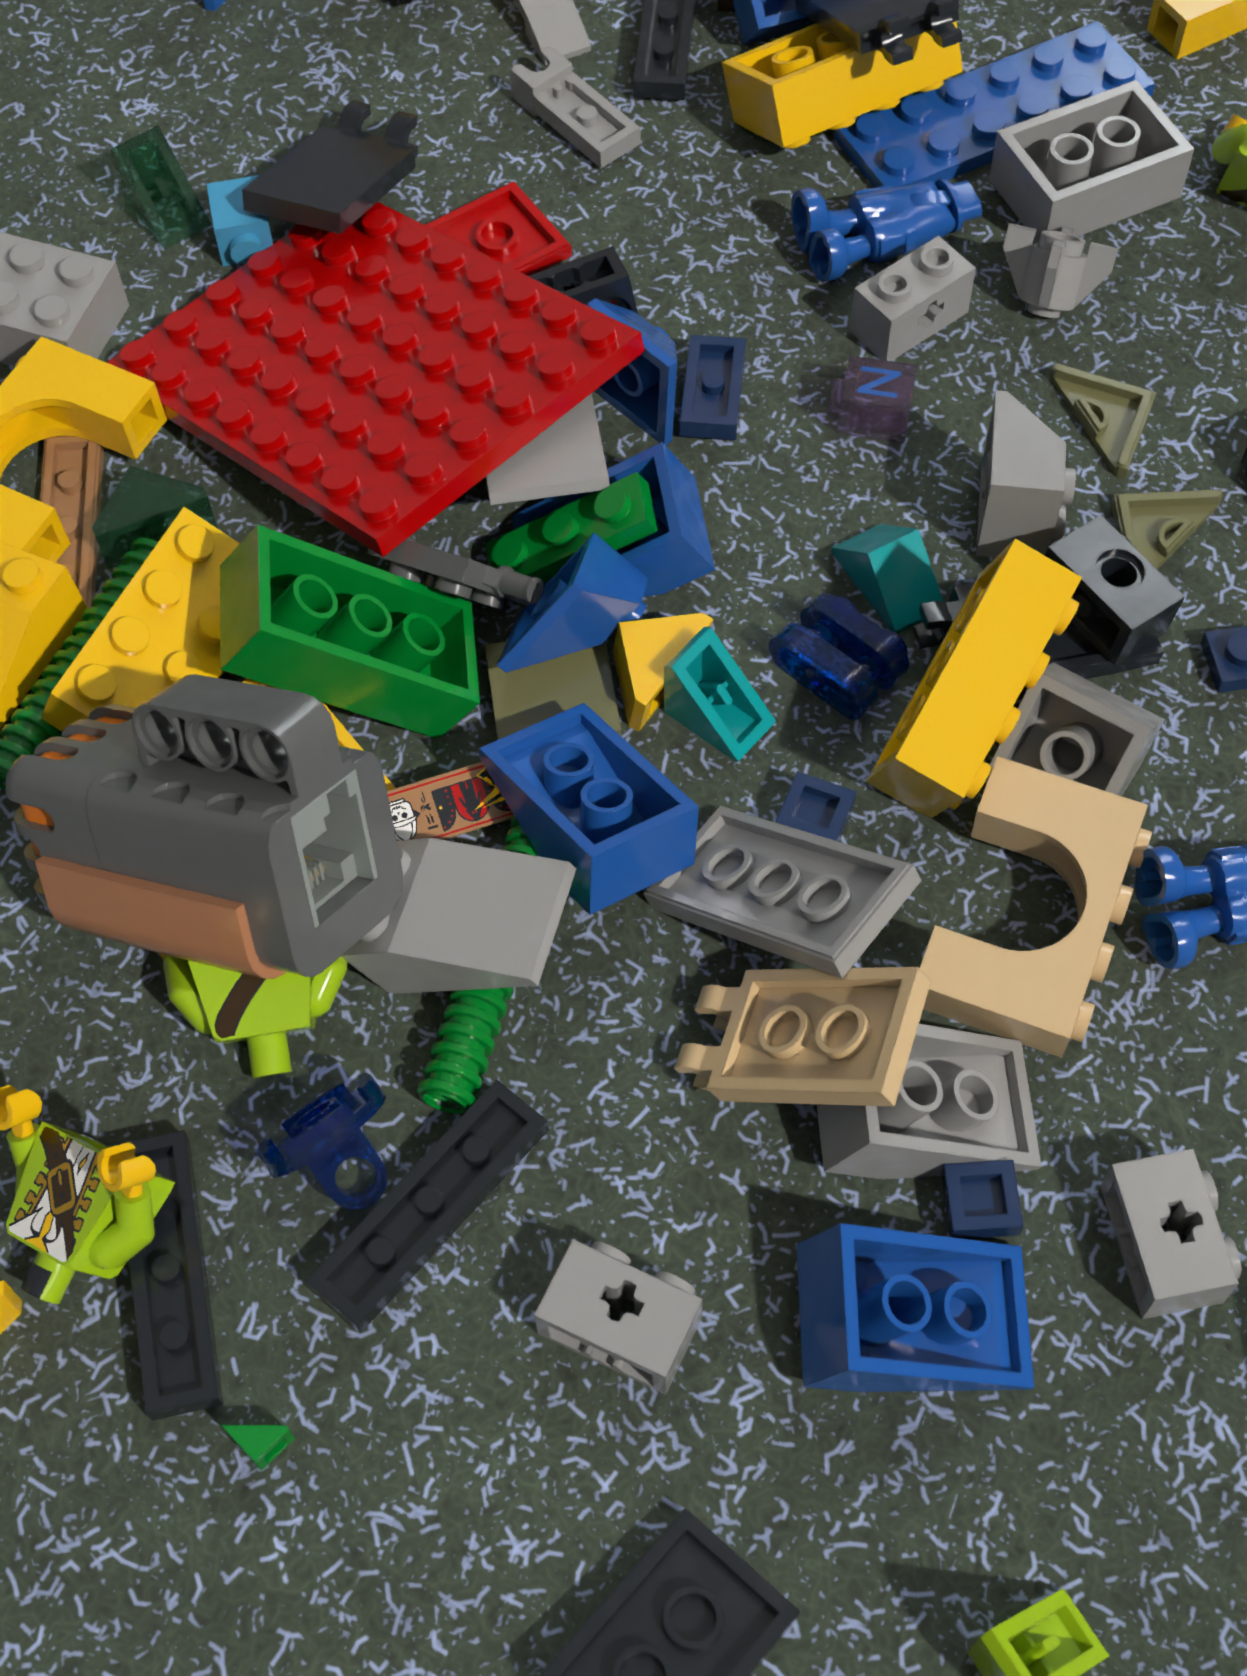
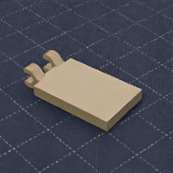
M919 967L851 968L843 978L818 969L746 970L740 987H723L719 985H705L702 987L695 1011L698 1014L716 1015L713 1028L725 1031L721 1046H705L696 1043L683 1044L674 1069L678 1073L696 1074L693 1086L710 1091L720 1101L895 1107L931 980Z

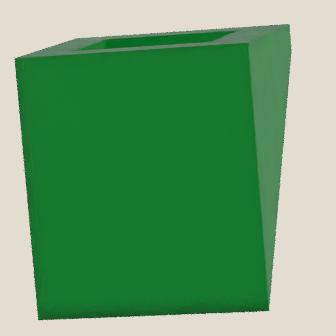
M221 1425L261 1471L296 1439L286 1425Z

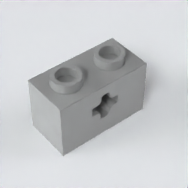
M940 236L935 237L854 288L850 332L882 362L888 364L968 313L976 267Z
M1194 1149L1112 1164L1100 1187L1141 1318L1146 1319L1224 1303L1239 1284L1241 1261L1232 1238L1229 1236L1223 1237L1215 1214L1218 1210L1216 1185L1207 1170H1200ZM1165 1222L1169 1223L1172 1231H1163L1162 1227ZM1177 1233L1186 1234L1187 1238L1183 1243H1181Z
M573 1239L534 1314L538 1335L666 1395L702 1319L703 1299L694 1295L695 1289L691 1284L674 1274L658 1271L654 1277L630 1266V1258L611 1245L593 1242L592 1246L589 1247ZM625 1300L634 1302L635 1315L625 1313L620 1322L611 1320L610 1307L620 1308Z

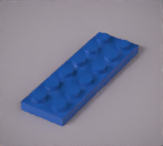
M1096 21L947 80L938 89L917 92L904 97L893 108L880 111L872 110L855 117L856 121L852 125L842 129H835L834 139L874 188L890 185L896 187L934 181L935 183L938 179L946 178L950 180L991 163L997 131L1135 80L1152 97L1155 82L1110 33Z

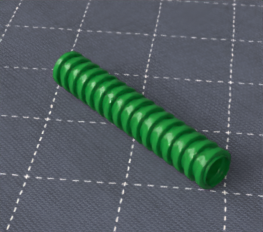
M144 537L136 538L130 546L131 551L124 554L121 559V565L116 566L111 573L112 579L106 580L101 588L102 593L96 594L91 602L92 607L87 608L83 613V621L75 624L72 629L73 635L67 636L62 643L63 650H58L52 658L53 664L47 665L41 673L43 679L36 680L31 688L33 694H27L21 702L22 709H16L10 718L12 724H6L1 730V789H6V786L2 783L6 781L8 770L20 756L33 755L35 748L50 737H61L62 731L41 719L50 693L155 548L158 541Z
M513 815L510 822L512 829H509L504 839L506 846H503L501 850L539 856ZM513 987L451 991L449 996L451 1005H448L443 1013L446 1023L439 1026L436 1033L439 1042H435L430 1050L433 1060L428 1061L423 1070L427 1079L421 1080L416 1090L418 1096L427 1105L442 1112L463 1114L476 1102L473 1094L478 1093L483 1084L482 1078L479 1075L485 1074L488 1070L489 1061L486 1056H490L494 1052L496 1045L492 1038L497 1037L501 1031L502 1026L499 1020L503 1019L507 1013L508 1007L505 1001H509L512 997ZM438 1101H445L452 1104L459 1105L460 1108H446L438 1105Z

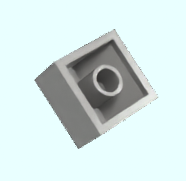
M995 391L981 460L976 556L997 557L1014 539L1045 555L1052 541H1058L1063 538L1066 506H1061V504H1072L1075 491L1076 469L1066 468V442L1008 391Z
M1052 663L1046 667L1036 685L1031 690L1027 689L1018 707L1021 710L1020 717L1010 735L999 745L990 763L992 766L991 771L996 757L999 756L1122 796L1139 770L1165 719ZM989 773V775H988V777H987V779H986V781H985L986 784H987V782H988L990 773Z

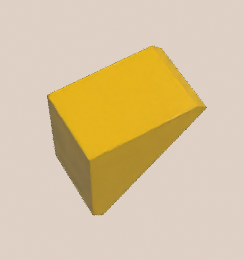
M705 613L619 622L613 647V657L629 727L639 732L663 702L664 667L703 627L712 626L713 619Z

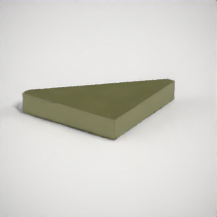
M1056 363L1052 372V382L1115 476L1125 480L1157 392Z
M1221 489L1114 494L1111 507L1115 528L1119 533L1126 536L1132 546L1158 570L1219 507L1223 495Z

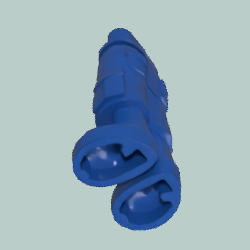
M946 178L938 179L935 183L934 181L917 182L896 187L890 185L859 190L849 197L847 208L842 210H828L826 202L819 191L811 187L795 191L791 201V217L797 244L802 253L809 252V265L817 279L821 282L838 279L845 273L849 265L864 258H867L870 263L876 262V264L898 256L906 255L937 236L942 238L949 233L962 229L964 221L976 219L982 215L981 202L970 182L966 180L951 184ZM852 233H853V235L855 236V237L844 238V236L849 235V234H852Z
M1246 844L1212 849L1206 854L1200 866H1183L1179 856L1172 849L1165 846H1157L1143 851V862L1140 868H1136L1135 874L1136 896L1142 905L1151 907L1175 902L1183 897L1209 893L1213 897L1210 906L1182 911L1156 912L1144 916L1142 920L1144 935L1154 958L1162 967L1166 969L1185 968L1196 956L1198 939L1208 935L1216 934L1219 939L1223 940V943L1228 945L1247 942Z

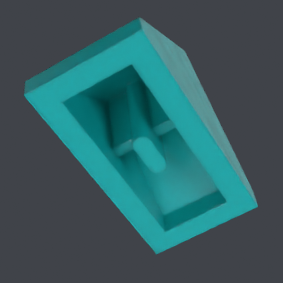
M879 524L831 547V553L894 636L923 622L919 613L921 603L943 602L919 529Z
M703 627L664 667V713L735 762H739L776 722L711 627Z

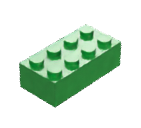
M258 524L220 565L221 670L279 689L305 693L315 697L320 702L433 738L443 736L480 704L472 602Z

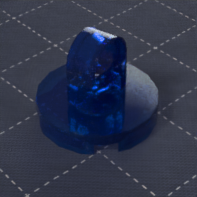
M368 1073L358 1075V1078L355 1080L358 1085L356 1091L350 1093L344 1083H341L312 1100L286 1119L281 1125L288 1133V1136L277 1146H275L271 1138H265L259 1144L255 1154L270 1176L277 1178L288 1175L308 1165L328 1195L338 1205L348 1209L366 1208L373 1205L383 1195L387 1185L386 1166L380 1152L362 1128V1125L371 1119L383 1106L386 1096L372 1075ZM351 1157L364 1158L375 1169V1178L372 1185L360 1193L344 1191L335 1179L338 1166L344 1160Z

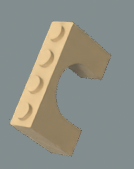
M997 756L976 812L971 837L1035 858L1053 868L1066 881L1074 895L1078 913L1077 925L1059 942L1031 951L1004 949L935 925L920 965L921 971L931 980L923 1009L1003 1038L1022 1041L1023 1045L1060 1058L1063 1057L1070 1039L1082 1043L1095 1008V1004L1083 1001L1089 981L1103 982L1115 947L1103 942L1109 922L1118 925L1122 924L1134 888L1122 884L1128 865L1136 868L1141 867L1144 859L1143 851L1148 848L1152 831L1140 828L1148 805Z

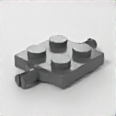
M408 537L384 557L368 548L367 554L391 561L388 572L500 610H504L506 600L530 606L531 603L538 602L543 593V582L540 578L520 574L509 566H501L496 569L459 555L419 544L413 537Z

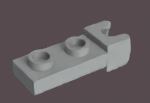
M544 47L542 49V58L547 61L546 69L543 71L534 72L521 64H516L512 67L510 84L514 100L534 117L539 115L600 168H603L641 144V128L572 72V63L554 48Z

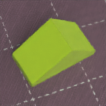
M1064 1588L991 1628L967 1652L982 1676H1081L1109 1657V1654Z

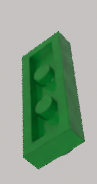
M635 472L610 484L609 487L603 490L595 491L486 543L488 566L496 569L501 566H509L520 574L540 578L544 584L556 574L593 532L614 550H618L657 532L649 483L638 472Z

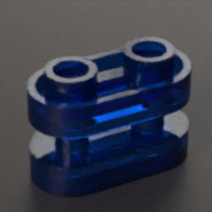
M828 593L819 594L801 611V624H787L769 642L771 657L779 669L851 720L861 718L877 702L879 696L877 687L880 689H890L907 673L910 667L907 646L897 633L890 629L879 627L859 613L854 604L845 597L834 596Z

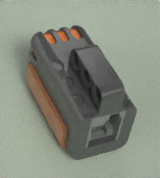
M197 674L186 675L137 708L112 704L94 709L88 719H78L63 730L61 737H50L40 743L35 748L33 755L20 756L6 774V795L9 800L19 803L21 806L13 817L19 835L31 840L25 847L24 856L29 869L39 874L35 881L34 889L42 904L50 909L54 919L67 928L160 954L263 979H276L287 972L305 977H314L328 968L384 920L396 907L401 895L403 871L380 761L372 752L339 746L335 725L330 713L320 701L305 693Z

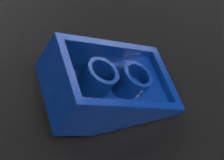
M663 442L607 469L610 484L635 472H638L649 483L657 532L616 550L649 578L643 597L665 594L715 570L695 476ZM593 492L549 497L513 515L514 530Z
M585 703L479 748L481 762L539 857L568 861L577 868L568 894L589 915L695 864L699 806Z
M839 1223L797 1244L803 1387L851 1392L1030 1390L1034 1388L1022 1246Z

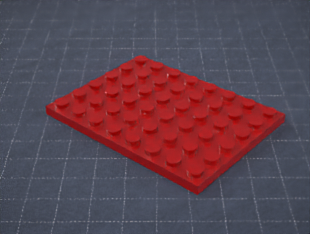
M377 202L342 234L296 224L283 238L266 250L252 255L242 267L225 279L211 284L205 293L184 308L170 313L160 325L140 339L126 344L119 354L106 363L153 381L166 417L378 555L384 557L641 355L645 348L640 331Z

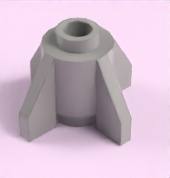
M1009 223L1003 249L1018 296L1021 300L1029 303L1027 310L1030 313L1042 317L1059 318L1061 311L1073 310L1113 271L1119 248L1091 242L1088 254L1086 255L1083 253L1085 240L1073 235V228L1064 226L1061 232L1052 230L1042 231L1039 242L1033 243L1037 229Z

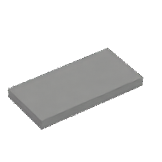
M720 806L697 832L695 864L651 885L644 893V896L649 905L659 912L843 978L918 886L921 879L913 864Z

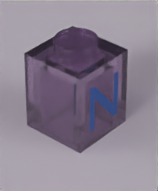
M849 355L845 379L834 377L830 397L829 412L839 413L837 434L905 443L917 365Z

